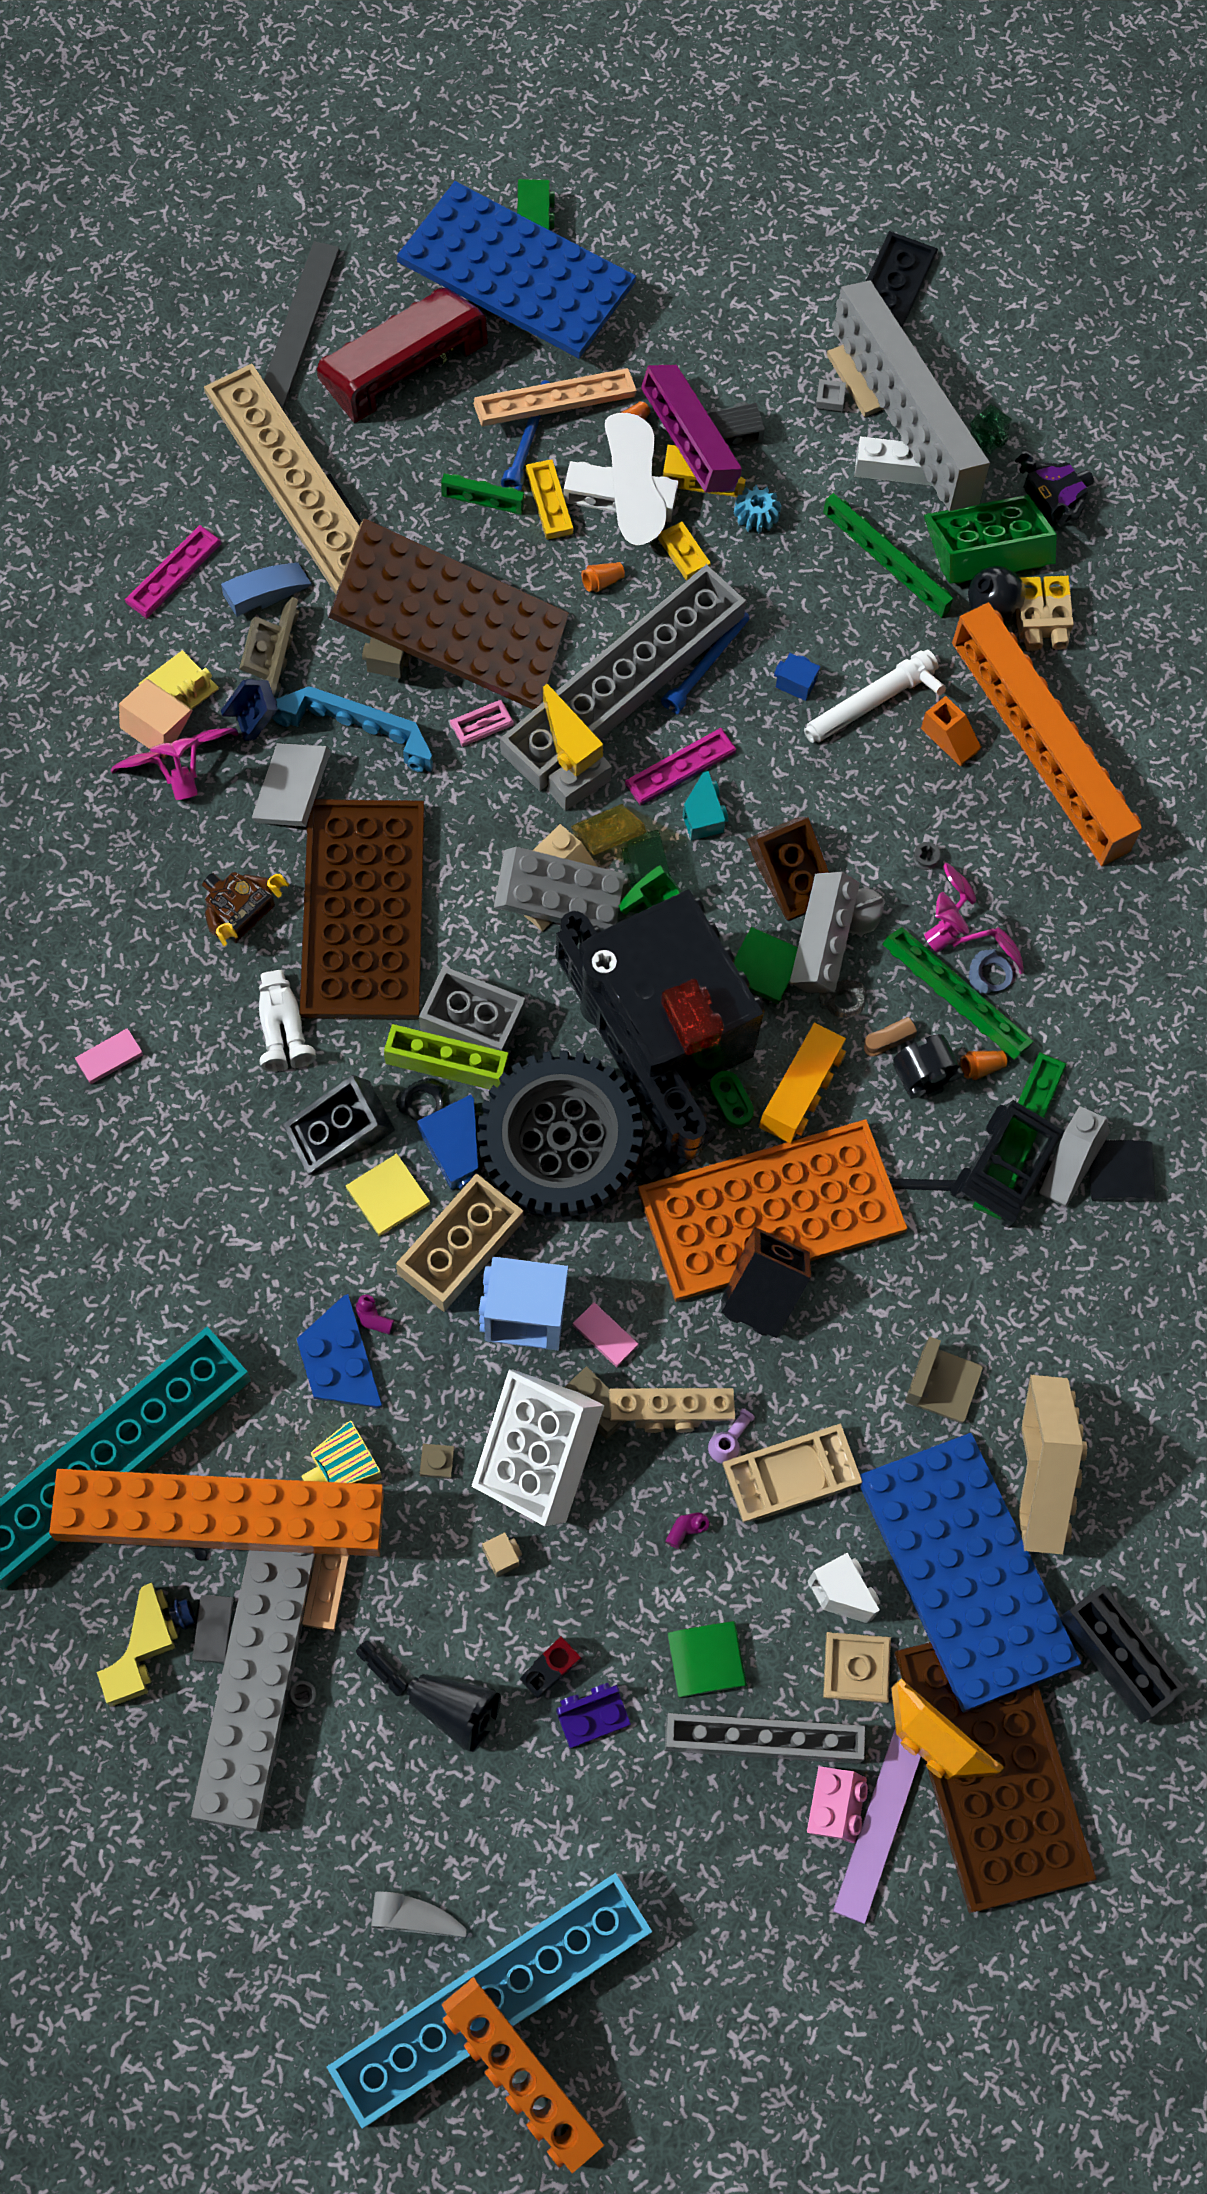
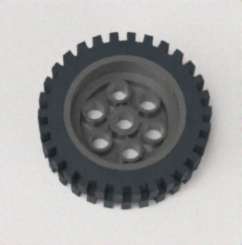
M560 1050V1056L553 1057L551 1051L543 1052L544 1059L537 1061L535 1056L532 1055L526 1058L527 1065L521 1067L518 1062L511 1066L513 1073L510 1076L504 1072L499 1077L501 1083L497 1088L493 1085L489 1090L490 1100L484 1099L481 1107L484 1114L479 1116L478 1125L480 1132H477L481 1148L479 1149L481 1158L497 1189L499 1188L504 1196L513 1201L522 1210L527 1209L531 1215L539 1217V1214L545 1215L547 1220L554 1221L556 1217H562L563 1221H572V1216L579 1215L581 1219L589 1217L588 1212L596 1210L597 1213L605 1210L603 1205L607 1202H610L611 1205L618 1200L617 1195L621 1191L625 1193L628 1190L630 1179H635L638 1173L637 1166L638 1163H642V1149L645 1148L644 1126L639 1104L636 1102L632 1089H628L627 1082L623 1077L620 1076L618 1078L615 1069L609 1065L606 1068L603 1067L601 1060L595 1057L589 1061L586 1059L585 1054L576 1052V1057H570L567 1050ZM573 1105L583 1108L581 1115L578 1117L568 1116L567 1110ZM549 1109L553 1112V1115L547 1121H540L537 1119L539 1111ZM589 1129H598L601 1132L600 1137L595 1141H588L584 1138L585 1133ZM561 1132L571 1135L569 1142L564 1145L554 1142L555 1137ZM530 1136H537L541 1141L536 1148L530 1149L525 1146L526 1139ZM578 1156H585L589 1159L586 1167L578 1169L572 1165L573 1160ZM552 1159L559 1163L557 1169L553 1172H545L542 1169L543 1164L547 1160Z

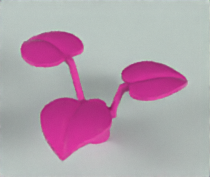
M236 728L211 729L191 738L179 739L172 743H162L150 748V752L136 754L118 762L111 768V772L113 774L119 768L154 763L163 772L167 784L172 785L175 800L190 798L198 795L194 778L197 777V747L205 741H210L226 734L237 736L239 733ZM189 747H191L190 771L187 766L181 767L179 759ZM161 754L173 756L176 769L171 770L172 776L159 758Z
M945 863L943 865L945 873L951 884L960 893V900L955 905L944 892L938 895L935 917L942 920L924 934L929 945L938 953L949 944L956 947L960 943L990 935L996 939L1000 947L1018 965L1019 973L1023 974L1024 969L1020 951L1015 942L1000 927L968 935V925L958 910L967 900L971 904L976 903V896L966 878L949 863ZM960 932L965 935L964 937L957 938Z

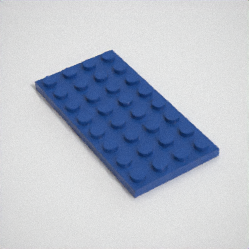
M456 181L453 182L397 254V262L452 290L456 294L580 359L636 283V275Z
M972 1433L860 1474L862 1483L859 1486L963 1713L1078 1668L1082 1664L1029 1552L1024 1551L1021 1535Z

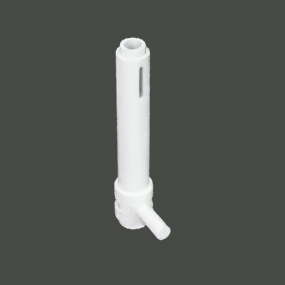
M929 650L918 651L913 654L911 660L905 659L897 664L896 669L807 723V727L804 728L806 737L812 743L815 741L819 743L904 689H911L921 682L936 694L942 695L946 690V686L933 676L935 670L939 667L936 657Z

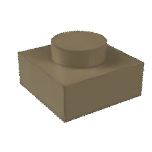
M423 1444L420 1477L451 1479L454 1446Z

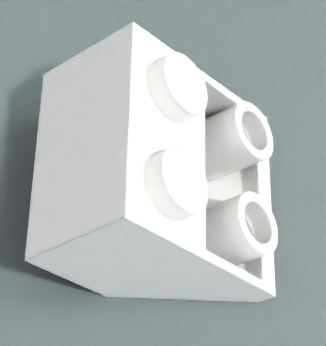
M848 1553L814 1570L807 1581L822 1609L864 1623L872 1621L880 1611L878 1608L880 1600L872 1587L867 1588L861 1578L864 1576L861 1565L855 1558L851 1560Z

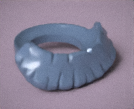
M996 949L982 950L975 955L969 971V982L975 991L980 994H989L990 992L1003 991L1010 985L1013 978L1012 968L1006 959L997 955ZM989 964L1000 966L1005 971V981L1001 985L988 983L981 975L982 967Z

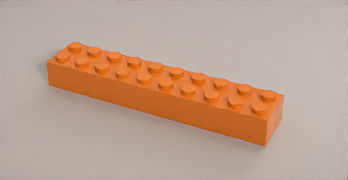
M988 602L961 615L953 637V646L1101 867L1131 852L1142 830L1139 817L1136 813L1131 812L1126 804L1123 793L1118 789L1116 790L1110 781L1108 771L1099 765L1094 757L1091 746L1084 743L1079 735L1076 724L1073 721H1069L1064 713L1061 702L1058 699H1054L1049 691L1046 680L1037 674L1033 668L1031 658L1024 654L1018 646L1016 636L1008 631L1003 623L1001 614L994 610Z
M57 1469L49 1534L55 1541L380 1557L384 1489L381 1484Z

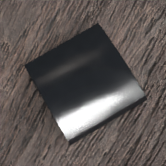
M1105 1140L1090 1166L1092 1201H1155L1153 1143L1151 1141Z

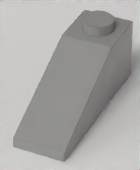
M1079 1106L1060 1141L1039 1193L1065 1207L1068 1206L1110 1133L1107 1118Z

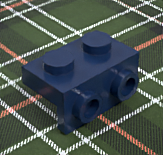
M253 678L243 680L221 709L223 717H237L244 741L255 740L278 710L277 701L273 696L269 681Z

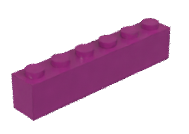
M648 365L641 389L704 492L734 491L738 479L741 477L742 468L690 387L685 376L677 365Z

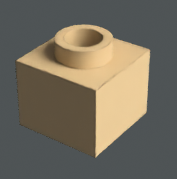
M503 1533L482 1543V1549L496 1577L519 1567L518 1557L522 1556V1553L514 1538L509 1540L506 1533Z

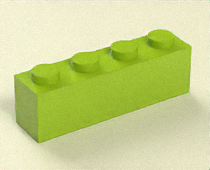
M395 1024L391 1025L384 1049L385 1064L489 1090L493 1085L497 1088L501 1084L499 1077L504 1072L507 1073L509 1066L508 1052Z

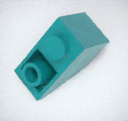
M709 771L702 773L684 803L683 819L691 841L724 833L725 822H728L725 805L720 806L718 797H720L718 783L716 780L712 781Z

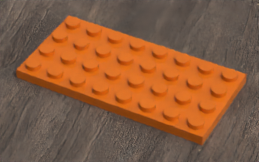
M867 1119L792 1141L791 1144L788 1142L638 1186V1193L675 1302L727 1287L754 1227L810 1252V1261L907 1231V1226Z

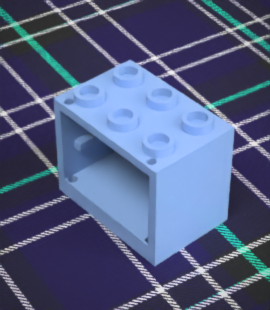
M493 1257L492 1265L485 1266L483 1293L485 1294L481 1296L479 1306L480 1332H485V1341L559 1351L567 1291L568 1266Z

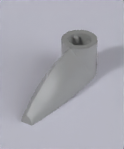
M375 1892L371 1921L372 1928L466 1938V1928L442 1909L403 1894Z

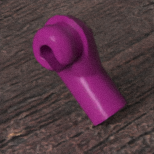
M367 1294L360 1296L356 1303V1312L361 1324L368 1329L390 1335L394 1320L379 1316L374 1304L375 1300L372 1296Z
M700 1512L679 1516L669 1532L665 1543L679 1549L686 1535L705 1532L709 1528L710 1521L708 1517Z

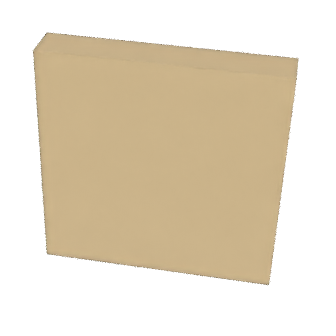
M827 1632L823 1698L888 1703L891 1637Z

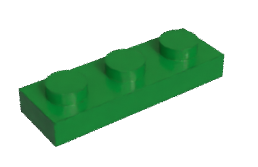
M443 474L441 481L443 497L514 514H522L524 492L512 487L505 488L492 485L487 481L467 479L457 474Z

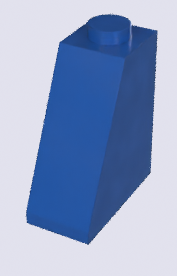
M472 1095L417 1121L418 1131L451 1190L458 1187L462 1190L476 1173L478 1174L475 1109Z

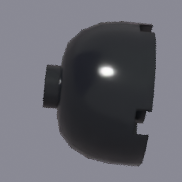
M991 566L981 570L974 576L968 589L969 605L972 610L989 602L993 609L1001 614L1003 623L1013 618L1012 614L1017 608L1021 609L1026 596L1024 582L1015 572L1003 566Z

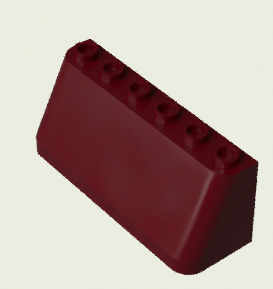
M438 288L431 295L421 301L414 302L409 308L397 315L391 316L386 322L376 328L369 329L356 340L346 343L333 354L324 356L318 363V379L355 424L377 411L376 394L458 344L460 351L465 357L488 344L486 317L477 307L452 290Z

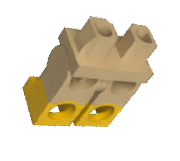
M1045 576L1042 582L1040 577H1021L1020 579L1025 585H1031L1033 588H1025L1024 604L1020 610L1016 609L1019 639H1024L1027 651L1042 649L1043 638L1050 637L1053 649H1066L1069 644L1070 632L1074 625L1069 576ZM1052 584H1059V585H1060V587H1050V586H1051Z

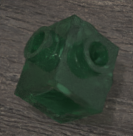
M990 403L981 414L978 413L970 423L972 428L970 433L981 450L990 455L997 447L1001 449L1010 437L1008 431L1012 419Z

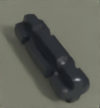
M364 1641L356 1649L357 1655L364 1662H368L367 1666L384 1684H389V1689L396 1696L401 1695L408 1688V1681L401 1674L397 1675V1670L380 1652H376L377 1649L370 1641Z

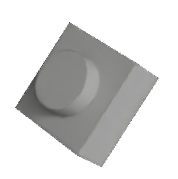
M819 379L815 408L842 412L846 383Z

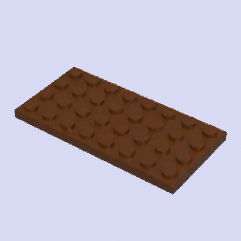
M364 518L360 524L328 618L534 710L542 702L543 686L548 683L569 613Z
M314 800L307 821L300 990L301 1018L419 1019L424 801Z
M931 1642L897 1650L895 1656L902 1679L1004 1767L1000 1773L994 1776L946 1779L944 1776L939 1778L928 1769L968 1912L973 1913L1097 1880L1038 1684L963 1713Z

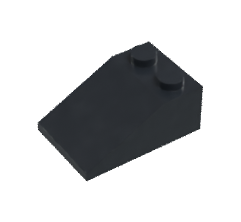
M351 1075L283 1123L308 1175H312L374 1146L395 1131L371 1082L355 1075Z

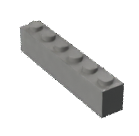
M668 1713L666 1717L664 1751L854 1764H860L864 1760L865 1726Z

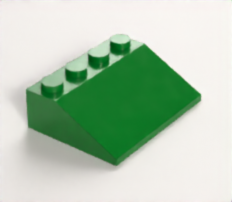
M1029 495L981 503L950 512L949 510L924 514L941 571L949 584H960L967 580H972L981 570L991 566H1003L1016 573L1019 570L1042 568L1045 565L1056 563L1057 534Z

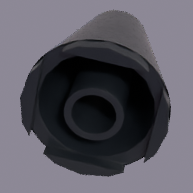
M422 1674L419 1678L415 1677L407 1689L409 1703L463 1750L475 1752L487 1738L490 1731L485 1729L491 1717L496 1720L501 1705V1694L494 1689L428 1674Z

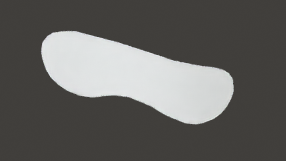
M616 413L610 415L605 420V431L612 455L614 498L618 526L625 540L629 543L644 545L661 533L666 521L665 503L652 479L654 433L652 427L643 418L630 413Z

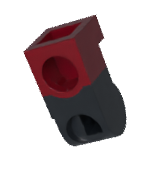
M560 1636L533 1662L534 1664L521 1676L520 1681L538 1699L583 1659Z

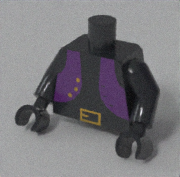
M1023 451L1015 459L1016 463L1022 465L1019 468L1020 473L1028 472L1023 488L1052 527L1057 523L1062 526L1064 523L1076 522L1085 508V499L1088 494L1087 487L1094 484L1092 473L1088 469L1076 473L1070 463L1067 462L1060 464L1038 462L1031 453Z

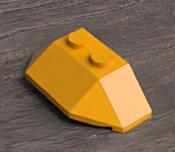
M902 1678L891 1688L896 1735L902 1739L900 1743L909 1753L914 1756L919 1754L928 1762L926 1767L939 1778L944 1776L946 1779L988 1777L1000 1773L1004 1768L911 1688Z

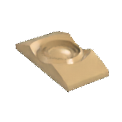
M841 1423L722 1462L743 1523L769 1517L793 1507L838 1494L862 1483Z

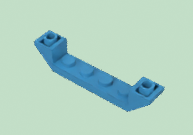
M310 686L276 699L278 710L272 718L279 725L288 727L291 724L298 727L306 708H308L316 716L323 717L328 715L334 717L343 725L350 726L355 724L361 726L369 734L376 735L381 733L389 736L392 741L399 744L407 742L403 750L404 763L410 769L417 772H422L423 770L432 771V754L416 722Z

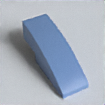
M299 563L281 564L258 569L221 584L223 596L236 617L258 606L264 609L312 585Z

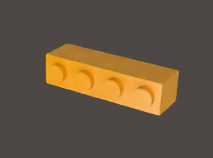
M816 1023L812 1025L766 1107L759 1124L760 1129L790 1144L796 1134L800 1136L803 1134L809 1122V1119L805 1118L808 1111L815 1112L822 1098L818 1095L821 1088L827 1090L834 1076L830 1071L834 1065L839 1067L847 1051L842 1049L846 1040L845 1037Z

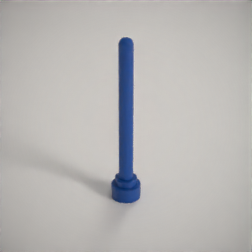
M544 380L541 382L540 385L547 384L550 382L548 380ZM541 415L529 417L513 465L503 474L501 480L503 487L507 488L509 485L516 486L515 489L521 491L525 481L522 470Z
M745 612L744 618L718 639L678 688L668 690L661 699V703L665 708L669 709L670 705L675 707L672 712L675 714L680 713L686 705V695L749 621L748 613Z

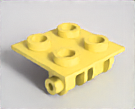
M183 650L145 678L151 680L191 709L195 708L219 689L210 679L212 675L207 668L201 670Z

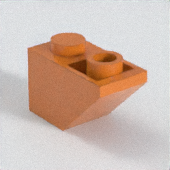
M947 696L943 697L925 712L921 729L960 767L981 750L979 741L966 714Z

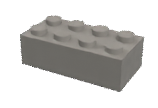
M513 847L504 850L494 908L559 924L566 913L579 911L590 920L593 927L597 925L603 931L617 922L625 874L520 847Z

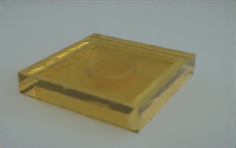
M623 804L571 826L575 837L593 855L646 833L644 823Z

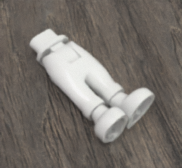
M275 970L262 973V984L259 986V1015L268 1052L260 1057L261 1068L268 1072L288 1069L286 1055L283 1050L284 1043L281 1036V1024L285 1028L292 1068L310 1065L316 1059V1052L312 1046L304 1045L305 1039L302 1034V1021L298 1002L290 989L289 981L285 980L284 971Z

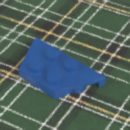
M347 1294L340 1298L296 1340L314 1399L338 1401L344 1404H357L379 1409L382 1408V1404Z

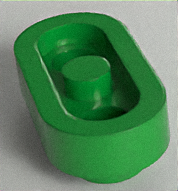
M730 1071L716 1073L710 1083V1093L725 1122L733 1128L746 1127L752 1121L754 1108L739 1078ZM723 1084L728 1085L730 1091L722 1092L719 1087ZM740 1110L744 1115L741 1118H736L733 1115V1111Z

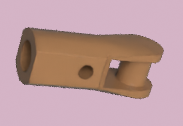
M906 1017L884 1029L867 1035L864 1045L865 1053L872 1057L878 1056L890 1048L915 1038L917 1034L915 1025L909 1017Z

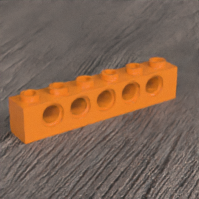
M474 1977L441 2004L447 2014L442 2018L454 2035L461 2032L468 2042L463 2046L475 2062L482 2058L489 2067L484 2071L489 2080L496 2088H499L501 2085L504 2086L509 2093L505 2098L517 2115L522 2111L530 2120L526 2126L538 2142L543 2138L548 2142L551 2148L547 2150V2153L559 2168L565 2164L573 2174L604 2146L593 2128ZM476 2018H486V2023L482 2029L477 2031L470 2029L471 2023ZM499 2044L507 2045V2049L502 2056H491L495 2046ZM517 2072H528L523 2082L518 2084L512 2082ZM542 2097L548 2098V2103L544 2108L540 2110L533 2109L536 2100ZM559 2125H569L564 2135H554L555 2129Z

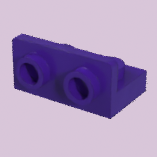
M605 1683L592 1688V1695L580 1699L577 1694L560 1701L561 1707L556 1708V1713L569 1749L631 1726L619 1694L618 1685L610 1687L609 1683Z

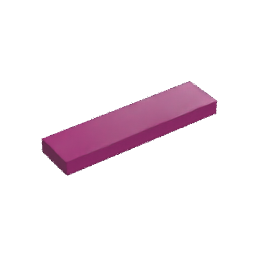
M199 525L125 599L126 604L147 619L221 545V540Z
M719 728L625 780V785L641 806L736 753V748L722 728Z

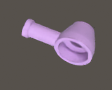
M742 1408L739 1417L728 1432L717 1433L710 1439L708 1451L713 1460L722 1463L738 1456L740 1446L737 1439L750 1421L754 1420L755 1416ZM723 1440L728 1441L730 1448L727 1450L721 1449L719 1442Z

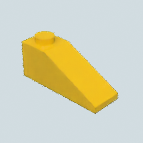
M668 445L663 477L677 480L678 489L704 492L677 446ZM740 477L734 491L710 493L738 497L744 491L746 479Z
M546 684L543 686V702L558 756L557 760L564 770H570L577 777L603 757V743L558 694Z

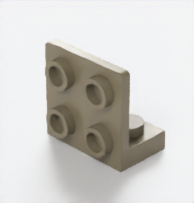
M929 1336L923 1347L905 1402L963 1423L983 1367L977 1363L939 1350L941 1340Z

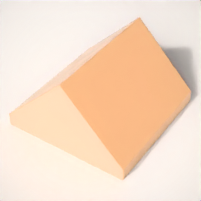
M145 679L119 703L120 729L150 749L162 743L176 741L193 710L151 680ZM161 754L160 757H162L163 759H166V757H167L168 755H166V754Z

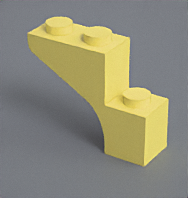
M152 1583L144 1585L139 1591L130 1642L126 1652L116 1663L97 1672L106 1703L110 1707L147 1694L146 1684L151 1683V1679L146 1665L139 1666L138 1662L175 1648L173 1640L178 1638V1634L172 1619L166 1621L163 1609L168 1608L164 1592L162 1589L156 1591Z

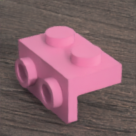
M819 1766L807 1833L841 1839L855 1844L857 1835L860 1834L862 1829V1805L868 1794L866 1777L854 1771Z

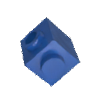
M789 653L785 662L780 661L774 672V676L777 677L776 688L806 701L818 679L820 666L810 662L804 656H796Z

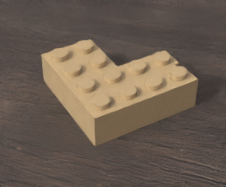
M1030 1375L1022 1420V1435L1027 1456V1468L1018 1516L1024 1551L1063 1555L1065 1542H1070L1072 1525L1069 1523L1070 1515L1076 1514L1077 1498L1074 1496L1075 1488L1081 1487L1082 1470L1079 1469L1080 1461L1086 1460L1087 1442L1082 1441L1083 1425L1078 1424L1079 1408L1075 1407L1076 1395L1075 1391L1070 1389L1068 1378Z

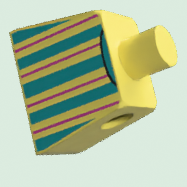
M352 1421L343 1425L311 1452L312 1459L317 1467L301 1476L303 1481L368 1484L382 1478L381 1471Z

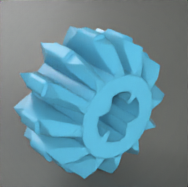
M755 485L753 491L745 487L742 495H738L736 498L734 514L735 517H738L737 522L739 526L746 524L747 532L752 527H756V531L759 534L762 531V526L770 531L773 523L777 524L779 520L781 504L777 501L776 493L768 494V487L759 490L757 485Z

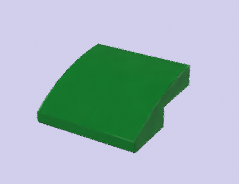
M751 927L735 957L734 965L738 972L743 971L750 984V992L779 1005L790 983L798 947Z
M735 1621L668 1633L679 1698L747 1686Z

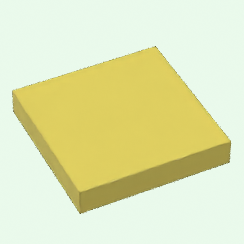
M397 1154L346 1185L347 1191L378 1236H381L430 1205V1200Z

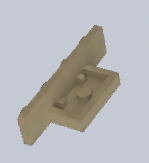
M294 597L284 605L279 626L256 616L251 620L239 668L249 674L268 680L275 698H277L281 689V683L278 682L279 676L284 672L287 665V659L284 658L285 652L289 649L293 640V634L290 633L291 627L296 623L299 615V610L296 609L298 599Z

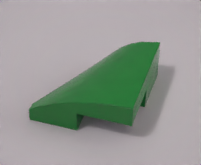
M659 865L628 892L619 904V908L626 915L629 911L640 913L681 893L682 890L663 867Z

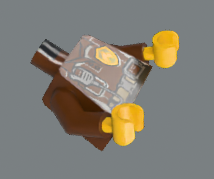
M233 872L224 881L214 873L209 874L202 883V886L210 892L205 899L207 905L205 917L209 932L220 939L223 946L228 945L226 939L229 937L237 943L275 906L271 893L281 897L282 892L279 889L283 886L288 887L289 883L281 874H274L270 878L248 874L240 875L237 872Z

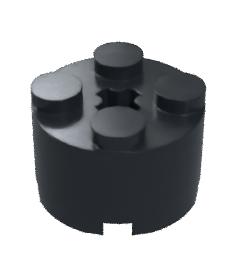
M936 1034L926 1037L927 1043L921 1046L914 1042L894 1057V1069L910 1099H915L925 1093L928 1098L940 1094L944 1091L943 1086L945 1084L956 1081L964 1075L962 1067L944 1035Z

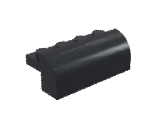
M1104 1584L1059 1617L1069 1633L1140 1724L1155 1716L1185 1690L1181 1682Z

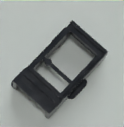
M1014 1100L1007 1105H999L986 1126V1131L989 1135L971 1167L961 1170L950 1190L953 1197L961 1199L967 1196L1003 1218L1004 1220L1001 1225L1005 1227L1012 1225L1017 1219L1018 1213L1027 1197L1032 1194L1042 1175L1043 1168L1065 1132ZM1012 1117L1048 1138L1028 1175L1001 1160L999 1155L992 1154ZM989 1158L994 1164H1000L1024 1179L1018 1193L982 1171Z

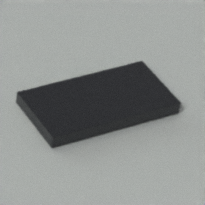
M889 231L866 281L872 282L903 329L937 255L938 248Z

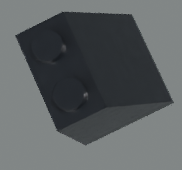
M754 1227L721 1299V1313L732 1322H742L751 1326L755 1332L761 1335H770L777 1338L811 1279L810 1252Z

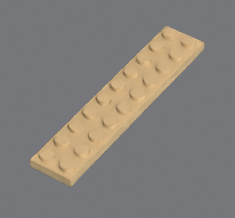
M253 364L247 365L204 386L205 394L336 594L360 526Z

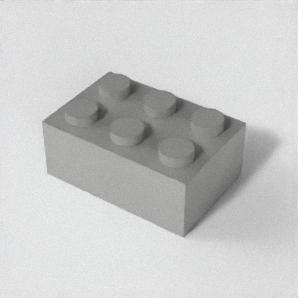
M443 966L419 1015L420 1030L507 1052L525 1014L526 998Z

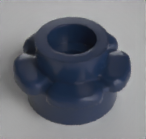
M175 1599L174 1607L169 1609L175 1627L181 1625L186 1630L188 1629L187 1626L196 1623L191 1603L188 1599L181 1601Z

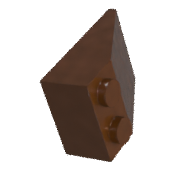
M796 817L747 838L755 863L786 920L806 913L815 874L829 873L809 817Z

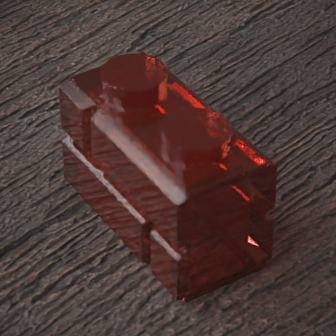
M692 979L682 983L680 986H675L662 992L661 1003L686 1055H691L721 1041L724 1024L718 1013L713 1014L709 1006L711 1004V997L705 986L700 988L697 980Z

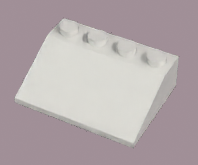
M513 1369L509 1370L472 1487L543 1526L566 1523L604 1405L579 1392Z

